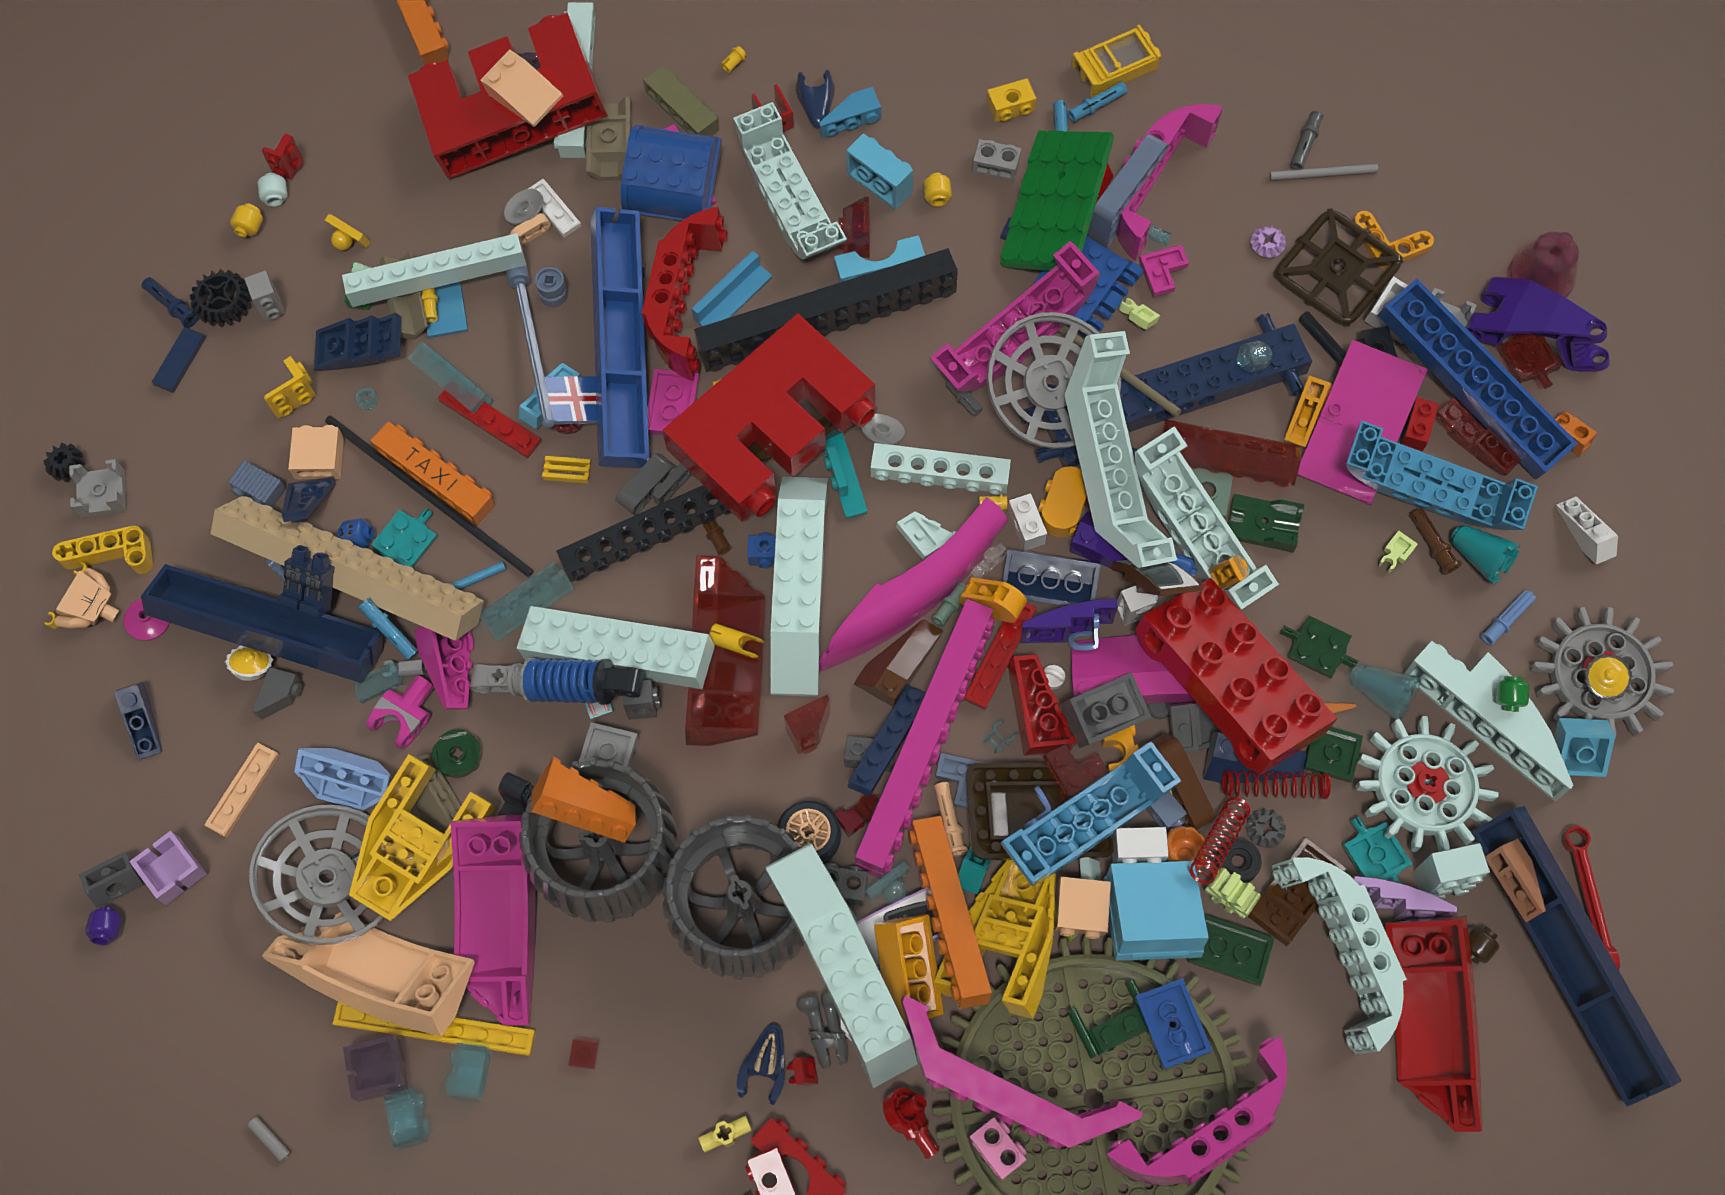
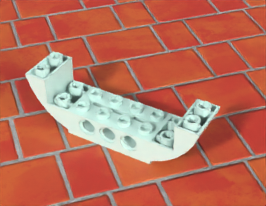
M771 102L734 117L736 132L754 181L789 248L799 258L807 259L845 243L847 238L838 221L830 222L783 134L782 118L774 103Z
M1292 858L1272 865L1274 879L1280 884L1281 889L1308 881L1309 891L1318 903L1320 916L1326 921L1330 930L1329 936L1338 948L1340 961L1350 975L1351 986L1357 991L1361 1000V1008L1369 1018L1344 1030L1347 1036V1045L1354 1054L1380 1051L1390 1040L1398 1025L1404 998L1403 981L1407 979L1365 885H1359L1350 875L1322 860Z

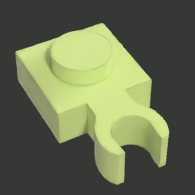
M1126 298L1125 303L1122 301L1119 306L1121 312L1129 314L1128 319L1145 330L1158 323L1160 315L1143 304L1138 306L1129 298Z
M1398 530L1383 550L1388 555L1381 559L1379 566L1383 562H1389L1391 567L1388 572H1392L1397 564V560L1403 564L1418 544Z

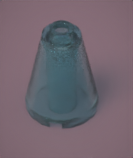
M1363 663L1359 667L1355 666L1349 677L1352 679L1351 684L1392 718L1400 720L1410 708L1408 704L1412 698H1415L1421 679L1414 675Z

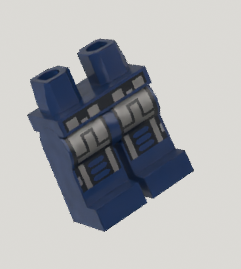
M298 545L293 548L291 558L284 561L285 580L283 593L279 595L278 603L295 610L299 609L303 613L318 618L331 609L332 574L335 567L329 565V555L322 552L316 553L312 559L308 557V547Z

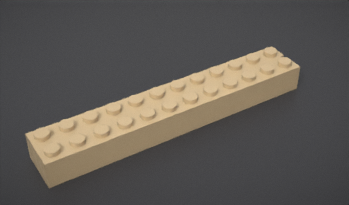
M241 496L230 503L216 508L214 511L211 535L283 566L284 561L291 558L293 548L298 545L308 547V557L312 559L316 553H325L329 555V565L335 567L332 574L333 588L363 601L370 598L377 607L456 641L479 623L484 600L477 598L473 593L463 592L456 589L452 584L442 583L435 580L431 575L414 571L410 566H403L394 562L389 557H382L373 553L370 549L354 545L349 540L335 537L331 532L319 530L310 523L301 521L284 522L282 513L273 510L268 505H261L249 497Z

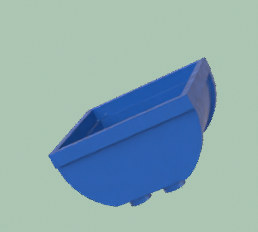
M634 125L627 142L621 179L622 209L639 211V215L681 222L692 214L711 208L722 139L714 136Z

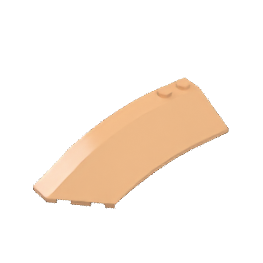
M341 912L335 914L334 919L342 917L344 915ZM349 922L330 927L317 926L313 938H337L350 935L355 930ZM306 926L302 927V932L297 934L302 936ZM376 928L351 941L332 945L307 944L281 935L273 941L262 955L268 962L338 1002L378 1019L442 1037L456 1017L475 964L473 959L422 947L389 935Z

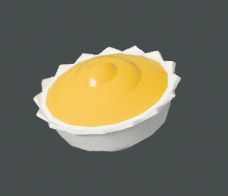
M239 646L237 649H232L231 653L226 655L227 660L225 663L227 669L236 678L251 681L263 677L269 667L272 666L273 659L270 654Z

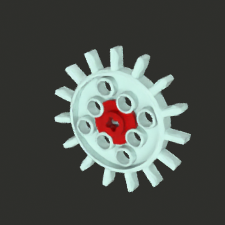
M1422 716L1418 720V734L1410 736L1407 734L1401 720H1395L1391 727L1398 741L1392 745L1376 732L1370 741L1384 754L1380 760L1362 754L1357 761L1358 764L1375 770L1374 780H1362L1355 786L1357 791L1376 792L1379 803L1373 804L1365 812L1366 817L1376 816L1379 812L1385 811L1393 820V823L1387 828L1384 837L1390 839L1399 831L1400 827L1413 832L1411 851L1417 852L1421 848L1423 835L1435 836L1439 852L1449 850L1450 847L1446 833L1452 830L1458 834L1466 846L1470 844L1475 838L1463 822L1468 818L1473 819L1480 825L1491 821V817L1475 807L1478 799L1493 802L1498 798L1499 793L1479 788L1478 777H1484L1494 770L1493 765H1483L1474 768L1467 757L1475 751L1479 743L1476 740L1472 741L1462 750L1451 743L1450 739L1455 731V725L1452 723L1443 731L1442 737L1430 735L1428 716ZM1403 751H1408L1412 755V759H1407L1403 755ZM1426 757L1432 758L1435 761L1436 766L1430 765L1427 762ZM1450 764L1456 765L1459 768V773L1454 772L1450 768ZM1399 772L1406 774L1409 781H1403L1399 777ZM1446 786L1453 787L1456 795L1450 794ZM1395 795H1401L1405 800V804L1399 803L1395 799ZM1419 801H1423L1428 805V811L1423 810L1419 806ZM1443 808L1449 809L1452 817L1446 816L1443 813Z

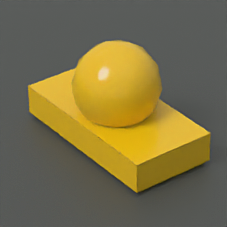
M328 214L325 221L336 230L331 236V243L335 249L341 251L348 250L352 246L353 241L367 249L371 242L363 233L331 214Z

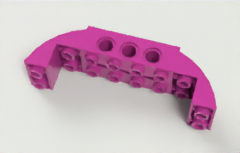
M1279 1036L1273 1040L1270 1037L1259 1045L1261 1049L1258 1051L1256 1062L1268 1078L1257 1086L1258 1090L1250 1096L1249 1093H1246L1235 1101L1237 1104L1232 1109L1228 1110L1226 1107L1214 1115L1215 1119L1208 1125L1203 1122L1192 1131L1194 1134L1187 1140L1182 1137L1171 1145V1151L1165 1155L1160 1152L1149 1160V1166L1146 1165L1129 1139L1125 1142L1119 1140L1109 1148L1110 1152L1107 1154L1108 1163L1122 1174L1137 1181L1154 1185L1186 1183L1187 1186H1190L1271 1130L1274 1126L1276 1119L1274 1116L1278 1111L1286 1085L1287 1061L1282 1038ZM1243 1119L1248 1125L1240 1126L1236 1123V1120ZM1221 1133L1227 1139L1218 1141L1214 1138V1135ZM1201 1148L1205 1151V1154L1197 1156L1192 1150Z

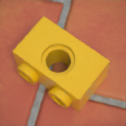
M1027 78L988 89L986 102L994 122L1007 121L1019 115H1028L1035 111L1036 97Z

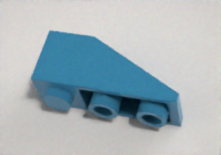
M873 87L853 92L820 121L821 138L834 136L839 132L853 130L858 126L872 124L880 120L881 105Z

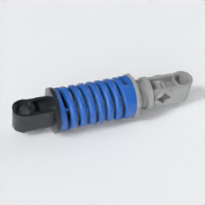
M528 658L524 661V664L514 663L512 666L474 665L469 689L481 694L510 693L514 697L523 696L524 700L528 703L537 701L557 703L597 702L600 705H608L614 696L640 697L644 671L632 667L615 668L609 659L583 661Z

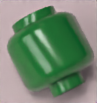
M1504 676V680L1497 682L1496 703L1504 706V711L1519 712V707H1526L1529 703L1530 685L1524 682L1522 677Z

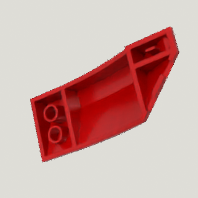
M1467 916L1436 917L1385 923L1387 937L1407 979L1403 981L1404 998L1402 1013L1395 1029L1398 1082L1416 1095L1418 1100L1429 1110L1440 1116L1453 1131L1482 1132L1479 1037Z

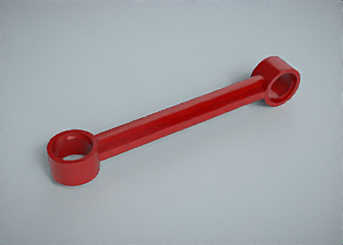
M1573 826L1563 834L1562 844L1573 855L1588 917L1619 970V954L1611 944L1586 849L1591 842V836L1584 827ZM1575 832L1581 835L1584 845L1582 847L1574 846L1569 840V833Z

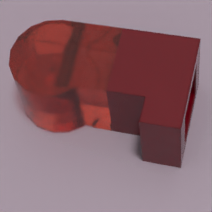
M873 794L870 797L864 795L861 797L859 804L845 813L840 808L834 813L838 818L840 827L848 837H851L871 821L879 799Z

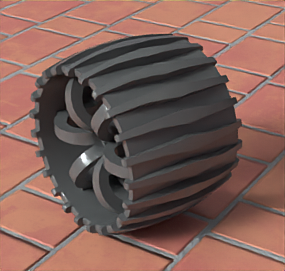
M590 758V761L571 762L572 765L566 766L567 768L572 767L579 771V775L588 781L592 779L598 782L599 787L605 791L611 790L629 802L636 803L648 820L651 841L641 844H626L584 830L585 832L578 834L582 847L575 849L553 848L548 843L547 838L557 820L531 812L532 795H530L526 811L521 817L522 831L519 834L523 865L526 872L530 874V880L536 890L543 893V897L547 902L556 908H560L566 915L574 918L579 916L588 922H596L598 920L607 923L624 917L629 918L642 908H647L650 902L662 893L663 881L668 877L666 869L670 859L674 858L677 848V831L671 810L657 787L632 767L622 766L619 762L613 760L608 762L600 761L596 758ZM615 855H647L642 866L629 879ZM589 858L590 862L584 880L579 887L566 883L556 873L550 860L577 861ZM603 862H605L619 884L610 889L592 890L601 872Z
M726 815L727 818L715 821L712 819L698 830L694 829L690 836L676 848V854L673 859H670L666 869L668 877L663 881L662 894L665 897L663 901L664 916L669 919L668 929L672 937L679 940V948L685 955L694 956L693 961L703 969L710 968L712 973L721 977L729 975L734 979L752 976L759 978L772 970L775 972L781 969L788 960L792 961L798 955L800 946H805L786 907L770 905L762 902L759 898L772 882L767 871L753 886H750L747 882L739 880L728 851L741 850L743 848L762 850L770 853V864L802 848V846L795 841L789 832L783 828L779 829L769 820L764 819L763 821L752 815H746V817ZM718 855L730 885L726 897L714 898L694 893L690 887L694 875L701 866ZM739 895H744V904L739 899ZM689 904L707 909L727 910V917L724 923L711 939L702 934L695 925L690 914ZM753 914L788 920L773 937L763 942ZM740 918H742L754 947L741 949L721 945L734 930Z

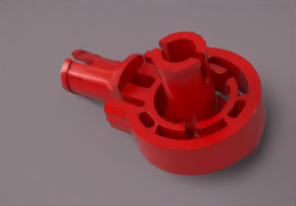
M898 1088L884 1098L883 1113L890 1127L896 1132L903 1134L907 1141L914 1140L925 1158L928 1159L940 1149L927 1132L929 1123L924 1117V1109L927 1106L926 1099L923 1095L915 1094L908 1088Z

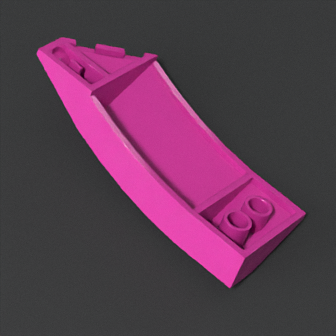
M1138 635L1098 639V647L1094 650L1083 651L1071 648L1074 697L1132 672L1146 704L1196 702L1161 661L1153 660L1145 653ZM1095 639L1074 642L1078 644L1094 643Z
M501 815L450 822L455 894L454 955L474 960L475 964L466 988L471 992L470 995L484 1008L490 1009L497 1016L496 1019L503 1025L530 1024L535 957L536 907L535 887L530 880V874L526 872L523 865L522 852L519 845V834L522 831V815Z

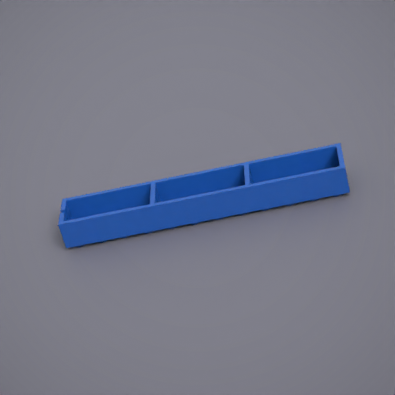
M595 207L590 219L598 466L642 468L649 460L644 320L641 315L643 309L639 211L619 209L614 223H611L615 215V209Z

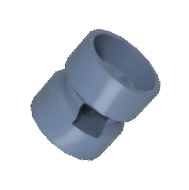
M545 267L536 274L535 284L542 303L548 307L562 305L568 297V291L561 271L554 267Z

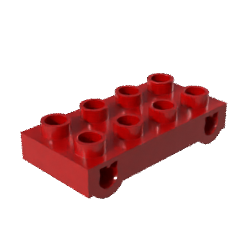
M1210 578L1201 583L1203 591L1182 593L1143 615L1134 632L1138 635L1145 653L1153 660L1162 662L1230 740L1239 761L1245 767L1256 770L1261 775L1325 735L1338 718L1294 671L1289 662L1266 640L1258 628L1229 599L1225 591Z

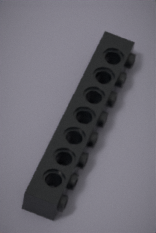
M702 485L556 550L570 582L581 581L588 574L595 571H603L617 561L623 562L637 552L648 551L651 546L657 543L668 542L677 534L688 533L695 526L702 523L708 524L715 517L732 512L719 500L714 505L707 504L712 499H718ZM697 509L694 514H687L688 510ZM670 518H675V519H676V520H675L673 523H671V524H666V523H665V522H666L668 519H670ZM647 528H655L651 533H644ZM633 537V540L631 542H623L625 538ZM605 547H612L609 552H602ZM591 556L588 561L580 562L583 557Z

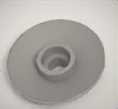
M525 189L515 194L505 206V219L513 225H520L525 221L533 219L543 206L542 194L536 189Z
M875 414L866 425L860 427L862 433L867 438L880 444L891 445L899 443L905 435L904 427L899 421L883 414Z

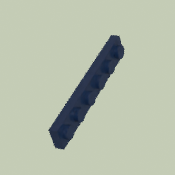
M907 685L849 779L848 788L866 796H871L910 731L926 692Z

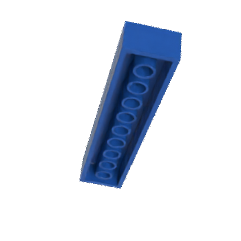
M1418 278L1384 306L1377 315L1535 479L1545 474L1578 444Z

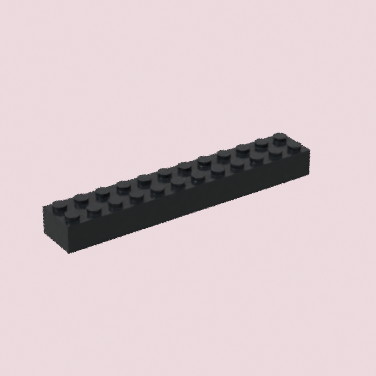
M949 248L695 328L697 349L705 371H719L725 366L741 363L797 313L821 335L826 336L828 333L837 330L843 331L856 324H865L874 318L887 317L899 310L906 311L912 306L927 304L934 299L951 296L953 293H956L958 269Z

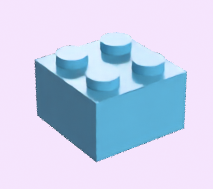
M1558 718L1554 740L1568 774L1576 776H1607L1616 736L1608 720Z

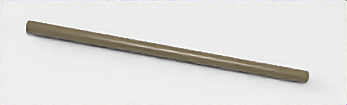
M1064 325L1058 332L1066 336L1069 328ZM1076 334L1073 343L1082 349L1084 339ZM1122 367L1121 378L1175 417L1180 415L1181 409Z

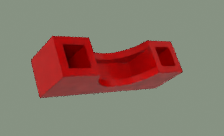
M770 1118L750 1140L751 1144L759 1152L778 1146L781 1157L793 1158L803 1164L809 1174V1188L806 1195H845L847 1193L843 1188L846 1183L836 1173L831 1176L825 1170L827 1164L816 1155L812 1158L806 1152L809 1147L799 1137L794 1140L788 1134L789 1127L780 1119L775 1122Z

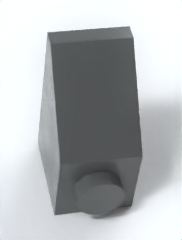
M269 667L252 712L258 718L264 719L294 704L296 697H299L301 694L302 681L296 674Z

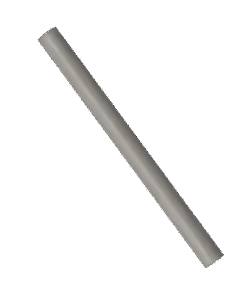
M1378 164L1274 171L1269 173V179L1271 181L1377 173Z

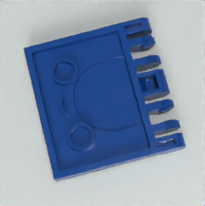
M1086 236L1082 254L1099 271L1100 276L1089 298L1073 317L1083 320L1097 331H1100L1104 328V325L1100 320L1092 317V315L1095 313L1103 319L1109 320L1112 317L1110 312L1114 313L1124 300L1122 296L1125 297L1129 293L1126 287L1117 283V280L1120 279L1124 283L1133 286L1137 282L1136 279H1139L1144 271L1137 264L1125 260ZM1043 270L1032 285H1034L1049 271ZM1078 330V333H1080L1084 337L1087 336L1085 333Z

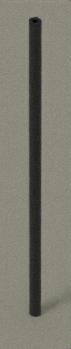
M331 415L326 418L325 423L338 427L342 435L517 570L528 578L533 574V569Z

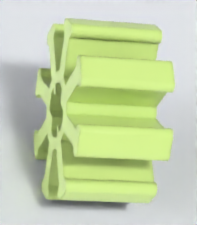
M1221 868L1218 870L1213 883L1208 884L1205 888V892L1212 895L1211 900L1214 903L1225 905L1224 910L1230 914L1234 911L1240 918L1244 919L1246 916L1248 917L1261 895L1253 891L1255 887L1251 883H1243L1240 880L1241 876L1233 872L1231 875L1227 869Z

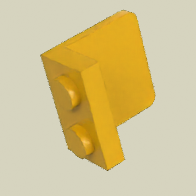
M291 356L283 360L293 378L264 396V400L277 418L289 415L294 409L309 403L312 398L317 396L310 386L313 381L300 361L295 363Z

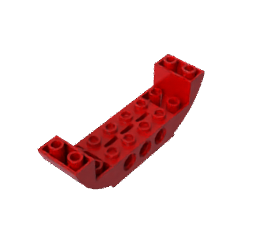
M719 207L705 209L690 215L671 229L663 240L658 241L641 313L649 338L654 340L662 360L670 369L691 381L694 380L695 372L699 371L700 361L696 358V348L692 346L690 337L677 336V333L681 332L682 329L681 315L686 311L685 298L690 293L689 280L694 275L693 262L698 257V250L722 251L723 243L727 242L728 231L724 229V216H721Z

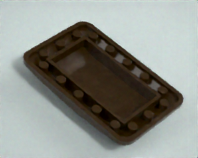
M1099 762L972 764L967 769L965 776L972 853L975 857L982 860H1012L1000 843L1021 828L1024 831L1025 828L1023 826L1027 822L1038 817L1046 810L1034 790L1036 786H1039L1044 793L1052 812L1108 774L1107 768ZM1114 833L1077 859L1085 857L1105 858L1110 856L1114 852Z

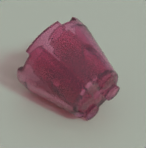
M1548 232L1540 235L1514 256L1508 267L1507 278L1530 279L1567 298L1576 283L1579 249L1572 235L1567 232Z

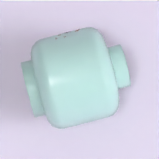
M267 173L258 180L259 198L266 205L271 207L280 206L287 199L286 180L282 176L275 173Z

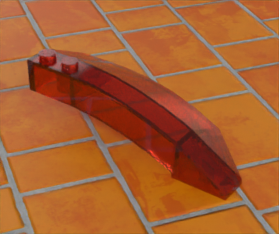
M696 555L692 632L709 634L712 626L716 623L763 640L765 596L750 587L748 581L737 571L730 569L726 565V561L720 556ZM749 640L743 645V650L759 656L758 658L749 657L714 645L703 688L688 687L685 724L686 745L712 746L758 736L763 643Z

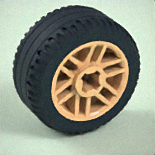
M816 801L798 802L786 809L778 821L777 827L789 832L802 847L811 843L823 864L831 860L838 851L841 841L840 823L834 812L826 805ZM809 832H812V834L808 837L805 836Z

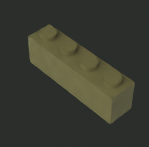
M662 65L643 79L645 92L687 133L713 136L719 131V118L713 110L706 108L702 99L698 96L695 97L691 93L690 88L685 83L682 84L672 70L668 71Z

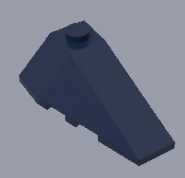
M1212 732L1203 775L1204 780L1222 783L1223 774L1226 770H1234L1237 774L1240 771H1245L1247 775L1250 771H1254L1256 775L1258 774L1256 770L1245 767L1239 761L1233 750L1232 743L1223 733ZM1298 751L1266 771L1265 774L1267 775L1270 771L1275 775L1278 772H1282L1284 775L1291 772L1294 776L1298 772L1303 774L1307 753ZM1232 773V774H1233V779H1234V784H1235V782H1236V775H1235V773ZM1241 773L1239 781L1240 783H1245L1246 776L1244 773ZM1253 773L1249 775V782H1255ZM1269 774L1267 779L1274 780L1273 774ZM1279 774L1277 779H1284L1283 775ZM1291 774L1287 776V778H1293ZM1259 775L1258 781H1264V775Z

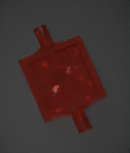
M1511 334L1512 339L1501 343L1498 351L1519 383H1523L1532 379H1539L1544 389L1550 388L1553 383L1547 374L1560 370L1562 364L1543 336L1534 334Z

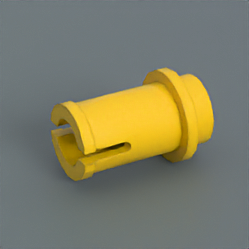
M739 46L733 47L729 56L720 63L722 69L727 73H731L741 61L745 60L746 52Z
M1000 494V496H980L979 498L980 504L988 497L1002 511L1008 509L1007 496H1003V494Z

